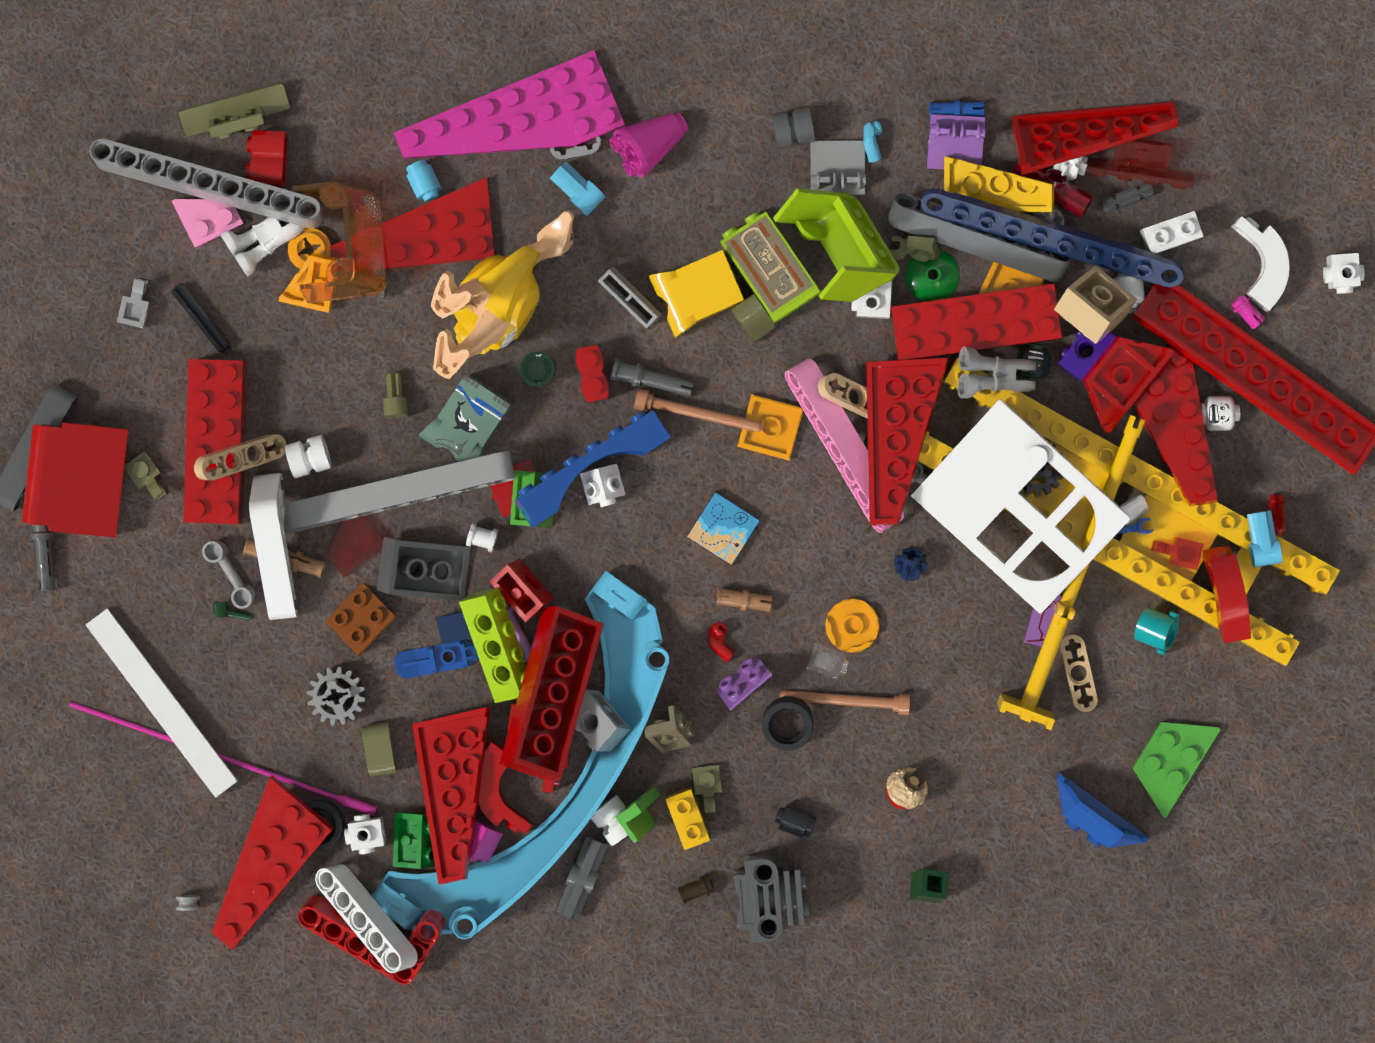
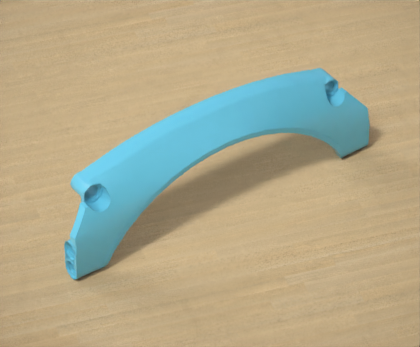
M605 570L585 598V601L594 620L604 623L600 635L605 670L604 697L629 725L631 730L612 752L592 750L582 774L557 809L534 831L511 847L492 856L489 862L481 860L470 864L467 880L439 885L436 872L410 873L389 871L371 896L388 917L403 928L414 931L427 911L437 910L446 919V925L441 934H452L454 932L461 939H468L474 936L515 903L551 868L594 815L623 770L650 716L663 682L670 656L660 646L663 639L655 607ZM653 652H661L665 656V663L662 666L655 667L650 663L649 657ZM461 919H468L472 922L473 929L469 932H464L459 928L458 922Z

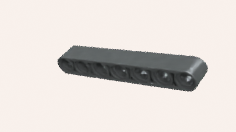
M899 193L894 197L887 221L896 229L920 237L935 238L937 243L1055 283L1064 280L1073 259L929 215L921 207L922 198L906 193ZM930 202V203L932 204V206H933V205H935V207H936L937 205L940 206L939 204Z

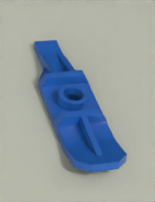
M461 640L399 652L394 659L396 674L406 679L470 667L479 657L474 643ZM445 652L453 654L454 658L451 662H446L443 659Z

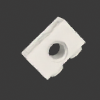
M1195 211L1139 231L1145 250L1155 254L1203 237Z

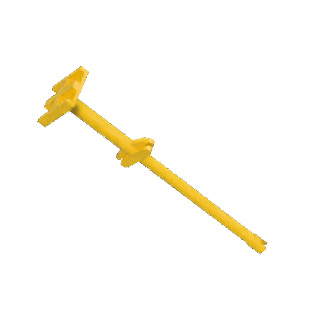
M1130 415L1123 432L1125 434L1103 489V492L1113 501L1137 438L1140 437L1146 421L1140 418L1137 427L1134 428L1133 424L1136 417ZM1095 512L1081 546L1083 551L1087 549L1095 533ZM1090 562L1065 588L1061 601L1057 600L1055 603L1054 616L1022 700L1001 693L997 702L1000 712L1005 713V711L1017 714L1022 720L1030 723L1033 720L1044 724L1046 729L1052 730L1055 722L1052 712L1037 707L1069 620H1072L1075 615L1074 603Z

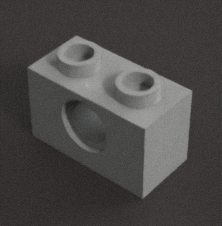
M585 690L575 729L586 737L588 746L594 751L612 752L631 728L599 690ZM596 718H597V720H598L597 727L595 726V720H596Z

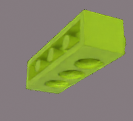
M499 587L472 593L461 600L459 604L494 702L498 703L517 699L527 665L524 660L523 650L515 634V627L507 612L505 599L501 595Z

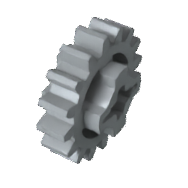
M339 666L336 673H334L333 669L329 667L327 668L326 676L319 672L317 673L319 681H310L314 690H308L307 694L313 696V700H310L307 704L315 705L316 709L312 714L321 713V722L330 718V723L334 726L337 719H339L341 724L344 725L347 722V716L352 720L356 718L355 710L362 712L363 708L359 705V702L366 701V697L360 696V692L366 688L365 686H358L357 683L361 680L360 676L355 679L351 677L353 670L350 669L344 674L342 666ZM338 678L346 680L352 687H344L339 683ZM327 681V690L324 694L319 695L321 686ZM333 689H336L337 693L348 692V694L339 699V703H337L336 699L325 700V698L334 693ZM354 696L351 708L346 711L345 704L348 698ZM322 705H329L334 709V713L328 712Z

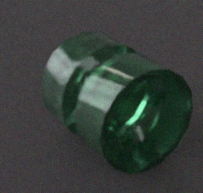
M540 351L530 352L521 360L519 366L520 375L530 386L536 388L545 387L555 378L556 365L553 359L546 353Z

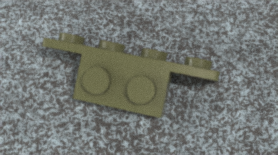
M277 83L182 109L179 111V117L187 137L209 131L211 138L218 136L220 139L231 137L235 134L234 132L245 129L246 132L260 128L261 124H264L266 115L290 109V103L284 84Z

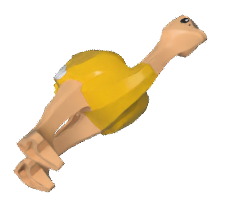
M564 211L557 219L546 225L537 234L536 243L521 247L509 256L496 255L485 258L470 271L459 287H457L454 276L450 271L442 274L436 286L431 307L442 319L454 313L458 321L454 330L459 345H456L452 332L448 329L439 333L433 369L439 375L450 379L470 357L486 354L491 349L498 350L507 346L511 341L518 339L531 319L540 298L539 287L532 273L533 267L542 260L563 255L573 244L572 223L574 216L571 211Z

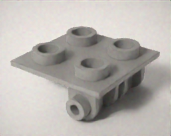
M815 141L810 143L812 190L865 195L866 175L863 141Z

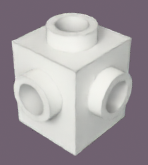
M1359 253L1337 254L1326 257L1327 267L1323 268L1324 283H1328V289H1336L1337 294L1353 293V288L1361 286V281H1364V266L1359 265ZM1342 270L1345 271L1346 277H1343Z
M617 464L580 474L588 505L600 503V507L615 504V498L626 495Z
M370 814L354 816V821H350L348 828L344 829L346 844H351L352 851L359 850V854L375 852V847L384 846L387 843L383 816L370 818ZM362 830L367 832L368 838L361 835Z

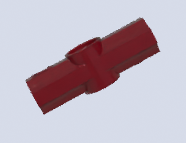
M1018 161L1012 173L1022 175ZM1043 168L1022 175L1054 184V205L1058 204L1081 218L1093 200L1091 194L1069 183L1068 177L1066 175L1062 176V172L1059 170H1046Z

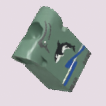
M465 374L438 417L418 436L435 448L449 449L454 455L456 462L481 457L485 446L504 420L513 403L471 375Z

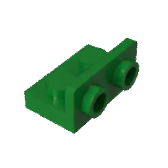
M395 812L393 867L413 869L434 867L435 861L427 813Z

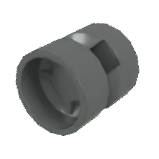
M809 107L795 109L792 116H789L786 112L771 114L777 149L790 147L793 145L794 140H797L800 145L815 142Z

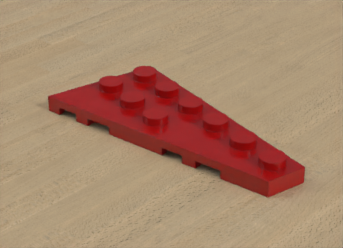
M483 178L330 246L331 257L339 259L337 273L475 261L495 256L488 178Z
M1167 347L1175 351L1133 405L1140 418L1146 420L1144 425L1152 440L1158 446L1164 462L1167 463L1174 475V480L1189 507L1217 503V493L1193 361L1175 348Z
M948 358L866 362L869 515L871 526L899 525L947 369Z
M489 707L412 724L439 885L468 879L490 715Z
M273 775L269 777L211 932L231 950L238 945L334 829Z

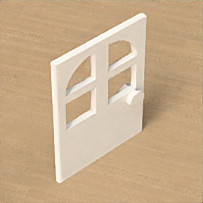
M1001 398L911 495L913 499L1040 614L1131 519L1121 507ZM1047 462L1076 487L1048 518L1020 493L1021 489ZM1084 495L1093 506L1096 517L1095 533L1085 551L1056 526ZM1004 508H1007L1033 532L1006 563L978 538L981 532ZM1041 541L1070 566L1059 575L1039 580L1023 577L1014 571Z

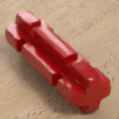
M1274 493L1270 495L1268 507L1272 513L1275 536L1282 537L1286 530L1284 497L1281 494L1276 495Z

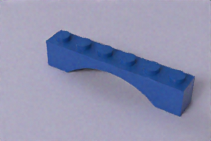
M644 410L630 419L632 424L625 429L620 425L608 433L610 438L605 442L601 443L598 439L587 446L585 449L588 453L579 458L577 454L573 455L563 462L565 468L556 473L552 469L540 477L542 483L535 487L529 484L517 493L520 497L514 502L533 529L558 512L562 498L569 485L588 466L601 459L615 455H646L670 439V435L652 410L648 414Z

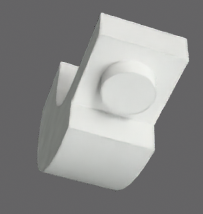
M1241 216L1231 227L1257 249L1261 258L1260 275L1245 295L1249 296L1256 305L1267 312L1279 300L1287 285L1289 277L1288 253L1281 237L1270 225L1260 232L1258 230L1260 226L1250 217L1245 219Z

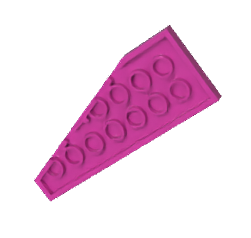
M593 50L396 131L394 135L403 158L415 159L473 153L514 152L529 149L542 150L557 147L570 148L624 127L625 124L596 53Z

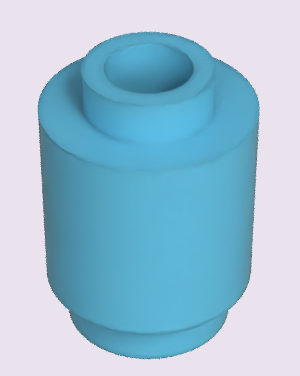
M424 159L406 168L408 172L406 177L418 200L423 199L424 202H429L439 196L438 192L442 187L431 164H427Z

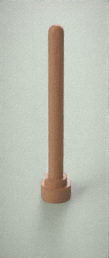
M638 388L634 404L635 410H644L645 412L646 409L651 410V408L755 432L763 430V424L760 421L656 398L654 394L649 393V390Z
M783 690L780 693V697L793 696L803 700L805 703L893 709V712H898V715H909L910 694L899 693V696L894 695V698Z

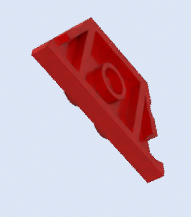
M1115 337L1082 378L1102 430L1106 433L1112 431L1174 354L1175 351L1173 349L1123 337Z

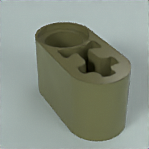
M754 294L731 309L753 343L776 328Z
M385 722L362 726V738L369 776L374 777L397 773V765L395 766L393 758L395 751L390 723Z

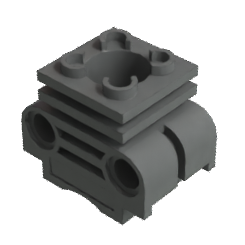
M768 854L744 855L745 869L734 870L735 890L739 896V906L737 909L739 930L750 929L751 943L773 941L781 935L783 927L782 916H787L788 926H794L793 915H797L799 925H804V918L809 917L807 898H802V890H807L805 870L800 871L799 864L793 865L794 874L789 875L788 865L782 866L783 875L778 876L777 864L772 856ZM764 864L770 866L771 871L767 875H760L756 871L757 868ZM767 919H771L776 923L771 929H765L761 924Z

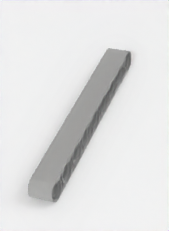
M98 139L90 146L89 152L98 168L107 172L306 228H316L321 225L324 219L319 202L307 195L107 139ZM103 151H110L108 157L99 159V155ZM129 158L136 159L132 165H124ZM161 165V169L158 172L150 173L153 166ZM179 173H187L183 180H175ZM205 180H213L209 187H201L202 182ZM231 187L239 188L233 195L226 194ZM255 195H264L263 200L260 202L252 201ZM281 202H290L288 208L278 209ZM307 209H316L313 216H303Z
M509 451L494 453L283 504L282 519L285 533L303 531L512 481L515 479Z

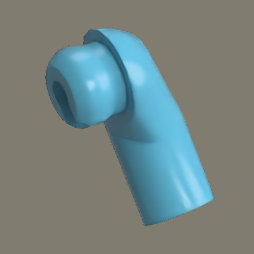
M879 121L867 122L863 127V144L869 162H876L882 158L876 140V135H881L883 131Z

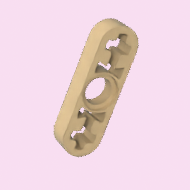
M837 373L828 374L820 378L818 391L823 398L868 419L866 387ZM832 381V386L837 389H842V391H831L832 387L828 385V383ZM851 390H855L859 396L857 404H853L849 399Z
M1074 634L1066 635L1060 643V651L1072 703L1076 709L1082 712H1089L1096 707L1098 698L1086 646L1080 636ZM1070 639L1080 644V647L1076 649V654L1078 658L1083 655L1084 661H1073L1068 664L1067 659H1073L1071 651L1065 650V646L1069 645ZM1082 665L1085 668L1086 676L1083 680L1076 681L1071 677V670L1074 666ZM1089 682L1090 687H1084L1086 695L1092 696V700L1088 701L1087 707H1084L1082 703L1077 702V699L1081 698L1080 689L1074 691L1073 686H1080Z

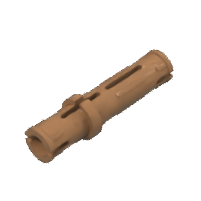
M247 539L243 550L244 555L258 558L255 540ZM288 551L292 572L298 573L300 571L321 579L326 562L303 556L304 553L300 551L297 553Z

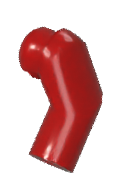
M716 622L709 628L708 645L727 663L735 652L725 644L726 625L722 622Z

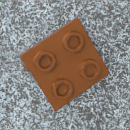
M362 582L325 622L360 656L374 640L378 639L377 637L383 633V630L391 622L395 621L396 614L390 608H387Z

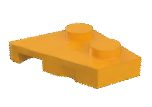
M312 253L285 291L280 295L278 301L329 313L332 309L339 259Z

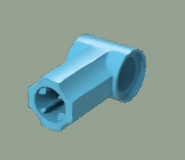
M564 162L550 177L571 198L570 201L586 216L606 197L589 180L586 181L567 162Z
M1271 511L1247 514L1251 538L1249 548L1253 567L1282 563L1281 547L1279 540L1275 536Z

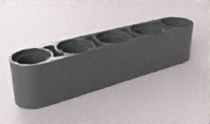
M53 383L48 389L0 475V505L15 512L19 507L17 503L21 496H25L33 424L59 426V421L66 422L72 412L70 410L74 402L77 403L79 397L56 383Z

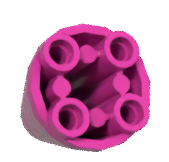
M669 113L621 127L614 131V137L610 138L609 142L616 153H620L624 159L623 168L630 177L637 175L643 178L669 153L689 129L680 113Z

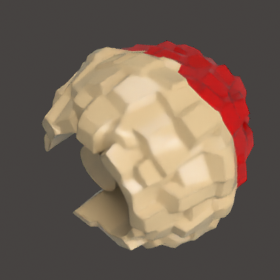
M907 767L902 770L899 769L896 772H892L887 779V798L898 809H912L922 805L928 794L926 781L918 787V778L911 776L916 768Z

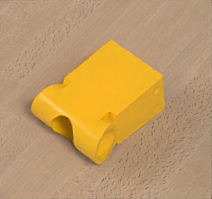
M723 250L676 271L649 275L656 295L663 298L668 304L667 321L675 338L679 337L697 322L734 307L745 300Z

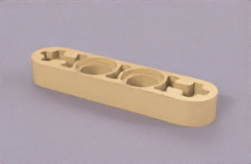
M279 434L263 435L199 457L195 461L194 472L201 480H216L281 458L285 454V445L287 444L285 439ZM275 443V447L272 448V451L265 450L264 447L272 446ZM251 446L256 451L255 458L252 461L248 458L247 454ZM230 453L234 457V464L231 468L226 464V457ZM209 464L217 465V467L211 468L208 470V472H206V467H208Z

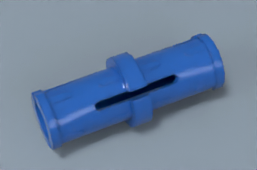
M953 100V102L942 103L929 102V120L931 114L984 117V101L960 102L959 100Z

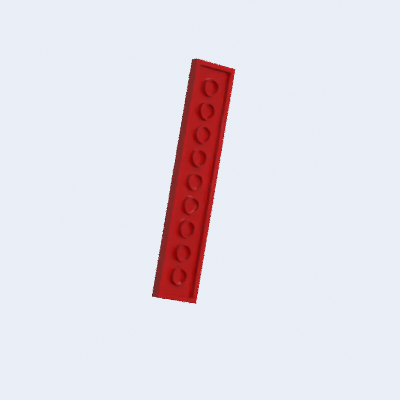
M1154 283L1145 296L1144 301L1131 318L1352 475L1359 471L1375 446L1374 423L1180 285L1165 287Z

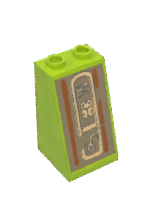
M757 211L745 219L747 224L740 229L734 226L723 233L724 239L720 241V244L752 293L767 312L773 324H776L820 294V290L766 212L760 215Z

